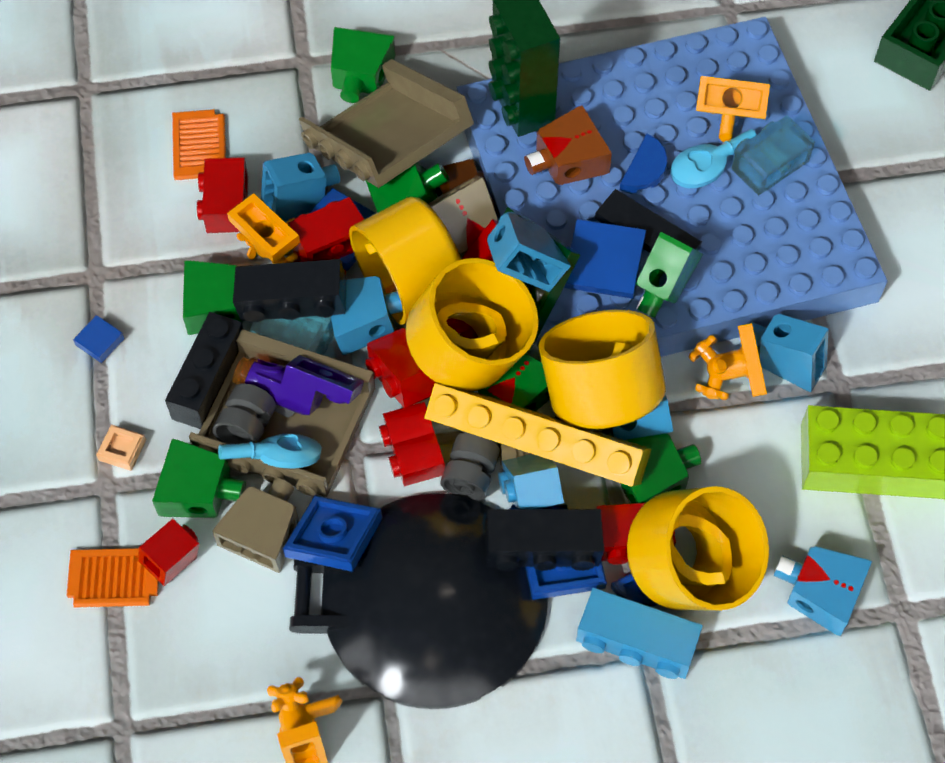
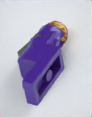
M301 355L290 361L286 368L284 365L265 362L256 357L251 359L243 357L239 361L233 375L234 384H251L265 390L276 402L275 411L287 418L294 413L310 415L320 406L324 394L332 402L350 404L361 394L364 380Z

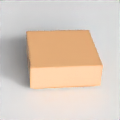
M111 424L96 456L99 461L132 471L146 442V438L143 434Z

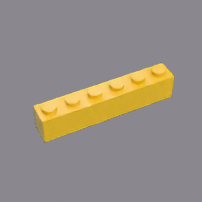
M434 383L424 417L425 419L631 487L641 484L651 453L650 448L591 429L574 427L560 419L480 393L458 390L438 383Z

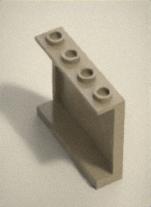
M393 59L381 65L388 81L386 84L320 127L304 117L299 118L303 129L301 133L302 139L310 149L318 150L326 159L334 160L344 170L352 171L360 180L368 181L378 188L474 124L464 95Z
M242 329L236 340L239 352L199 433H190L191 445L218 454L219 445H224L225 443L217 440L213 434V426L222 410L228 408L225 404L234 387L241 383L245 384L247 374L254 362H258V359H261L265 362L284 365L286 368V365L298 355L304 356L364 380L361 394L350 404L332 402L324 394L320 406L310 415L294 413L287 418L274 411L269 423L264 427V433L259 442L268 437L287 433L300 434L316 440L322 447L318 462L307 467L292 469L270 466L262 460L254 458L227 459V462L232 469L238 472L248 473L251 471L257 473L270 483H273L276 478H280L295 486L299 492L305 495L315 496L318 494L327 497L375 390L373 371Z

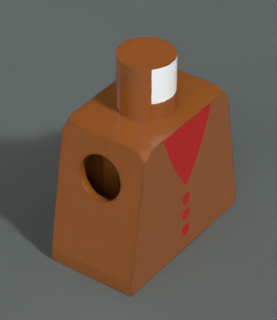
M583 105L540 128L537 132V151L524 156L525 165L531 175L547 169L555 183L563 185L610 173L612 152Z

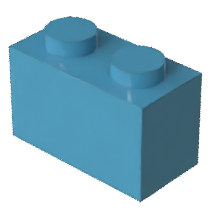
M530 454L502 461L504 472L498 473L501 492L506 494L508 503L513 502L517 509H539L564 503L558 467L552 460Z

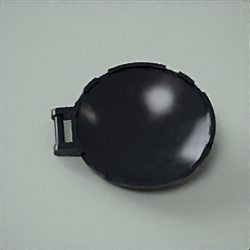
M440 493L421 494L395 500L380 507L383 518L353 572L294 559L293 569L297 572L294 616L290 617L289 630L301 634H328L329 641L342 664L362 685L365 684L383 695L385 699L401 705L424 709H445L463 706L480 700L482 696L494 691L498 687L505 686L524 668L526 661L539 644L544 630L548 598L532 600L525 567H518L511 571H501L496 569V567L486 566L484 525L487 509L494 508L467 497ZM312 573H323L321 615H309Z

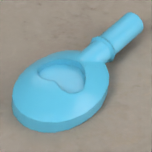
M750 129L719 146L701 144L684 150L672 163L670 173L672 180L684 188H699L714 182L724 172L729 155L733 156L735 152L757 141L755 131Z
M287 433L268 437L259 443L251 441L250 443L219 445L218 455L220 460L254 458L260 459L270 466L292 469L307 467L318 462L322 447L316 440L310 437Z

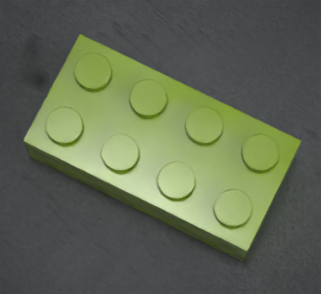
M808 405L801 423L802 490L945 499V414Z

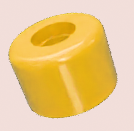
M417 197L405 198L358 222L349 229L351 246L363 276L380 277L384 288L395 284L403 311L391 314V316L400 325L406 324L411 308L438 274L448 265L461 260L457 247L440 217L430 205Z
M480 258L458 260L445 267L415 302L406 322L407 345L418 367L436 383L468 392L484 389L497 382L531 348L538 331L537 308L525 284L521 280L497 271L493 261ZM454 318L464 321L473 328L478 338L468 339L460 336L453 328L448 326L447 319Z
M602 310L582 314L554 326L543 335L539 342V351L552 409L555 415L568 425L585 429H606L622 426L652 412L661 403L665 395L666 383L653 320L643 313L631 310Z
M712 486L668 491L646 502L638 511L631 524L627 540V557L635 582L641 591L653 602L674 610H728L743 604L757 591L766 573L769 543L763 520L753 504L743 495L732 489ZM685 526L692 533L696 542L697 555L693 567L685 563L674 546L672 536L674 530L678 527Z

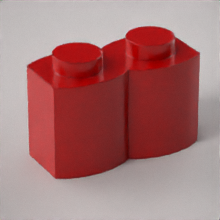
M425 402L383 413L385 425L379 426L384 447L391 445L394 456L388 457L393 477L401 476L404 487L440 477L445 470L444 459L432 422L424 418L427 410Z

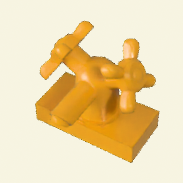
M700 76L696 111L722 114L719 139L722 142L729 141L733 136L735 116L765 119L770 84Z
M254 193L227 213L229 221L241 232L236 235L237 239L245 241L249 246L247 252L249 259L253 260L256 257V252L263 258H269L273 264L291 263L298 259L299 255L296 251L286 258L284 256L300 243L299 235L288 226V222L293 221L295 218L284 222Z
M752 323L738 326L742 344L740 349L717 354L711 347L718 341L713 335L696 344L693 351L689 353V359L694 362L701 356L707 363V371L710 376L707 386L696 383L695 389L697 392L702 393L709 399L727 400L729 394L720 391L723 381L746 377L747 379L749 378L753 397L767 395Z
M301 677L295 678L292 684L287 683L280 687L268 686V695L277 697V699L272 701L271 708L273 712L280 711L279 721L281 727L277 737L285 762L328 763L319 729L314 719L336 712L342 703L339 694L304 705L309 699L306 691L298 692L304 685Z

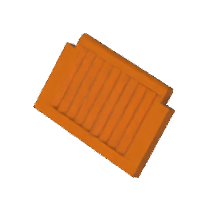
M214 109L172 113L174 180L198 179V173L204 172V159L226 158L225 115L215 114Z
M139 548L71 550L66 596L74 598V608L150 606V597L158 596L159 581L138 561Z

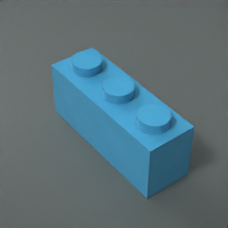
M592 588L578 627L576 641L582 643V646L591 652L604 653L606 651L617 655L622 662L628 665L640 666L643 664L654 668L656 673L665 678L677 679L680 677L686 679L703 625Z

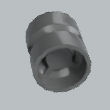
M243 383L236 385L225 404L228 408L222 410L213 426V434L217 440L225 444L250 443L251 441L259 443L264 433V427L267 426L276 409V402L270 394L257 386Z
M462 433L456 436L450 452V459L452 461L446 464L440 481L443 489L453 495L467 497L476 501L483 500L486 497L491 482V475L489 473L495 470L500 456L498 445L492 440L470 433Z

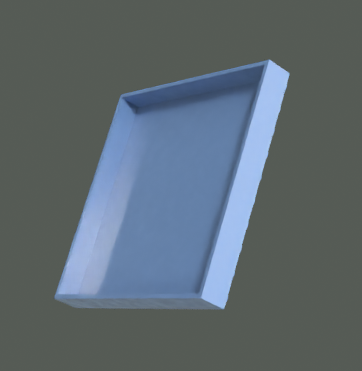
M766 16L559 63L555 120L576 107L583 105L612 152L610 173L572 183L556 184L547 169L534 175L529 173L525 165L524 156L537 151L538 130L518 137L512 125H506L502 115V106L499 100H493L489 91L488 83L492 79L457 86V92L466 98L474 124L464 130L477 171H483L489 195L494 202L498 221L507 207L515 209L537 225L543 227L570 248L577 219L599 222L595 219V212L615 189L619 191L620 183L645 135L649 134L659 140L666 150L668 159L664 178L654 188L649 187L637 190V193L620 192L702 241L699 252L703 253L701 260L676 303L664 300L655 318L647 315L654 322L661 357L694 349L698 342L707 339L710 335L717 338L718 341L716 343L740 337L738 326L753 322L767 328L774 315L777 314L806 321L880 301L887 284L886 276ZM700 76L770 84L765 119L735 116L732 139L752 129L757 135V141L735 152L733 156L729 155L724 172L714 182L699 188H684L677 185L672 180L670 173L674 159L681 152L696 145L712 144L719 146L724 143L719 139L722 114L696 111ZM644 249L638 277L650 255ZM663 274L659 279L660 287L667 281L666 274ZM636 285L634 299L563 288L536 340L538 350L539 342L543 335L554 326L570 318L602 310H631L643 313L636 309L645 289Z

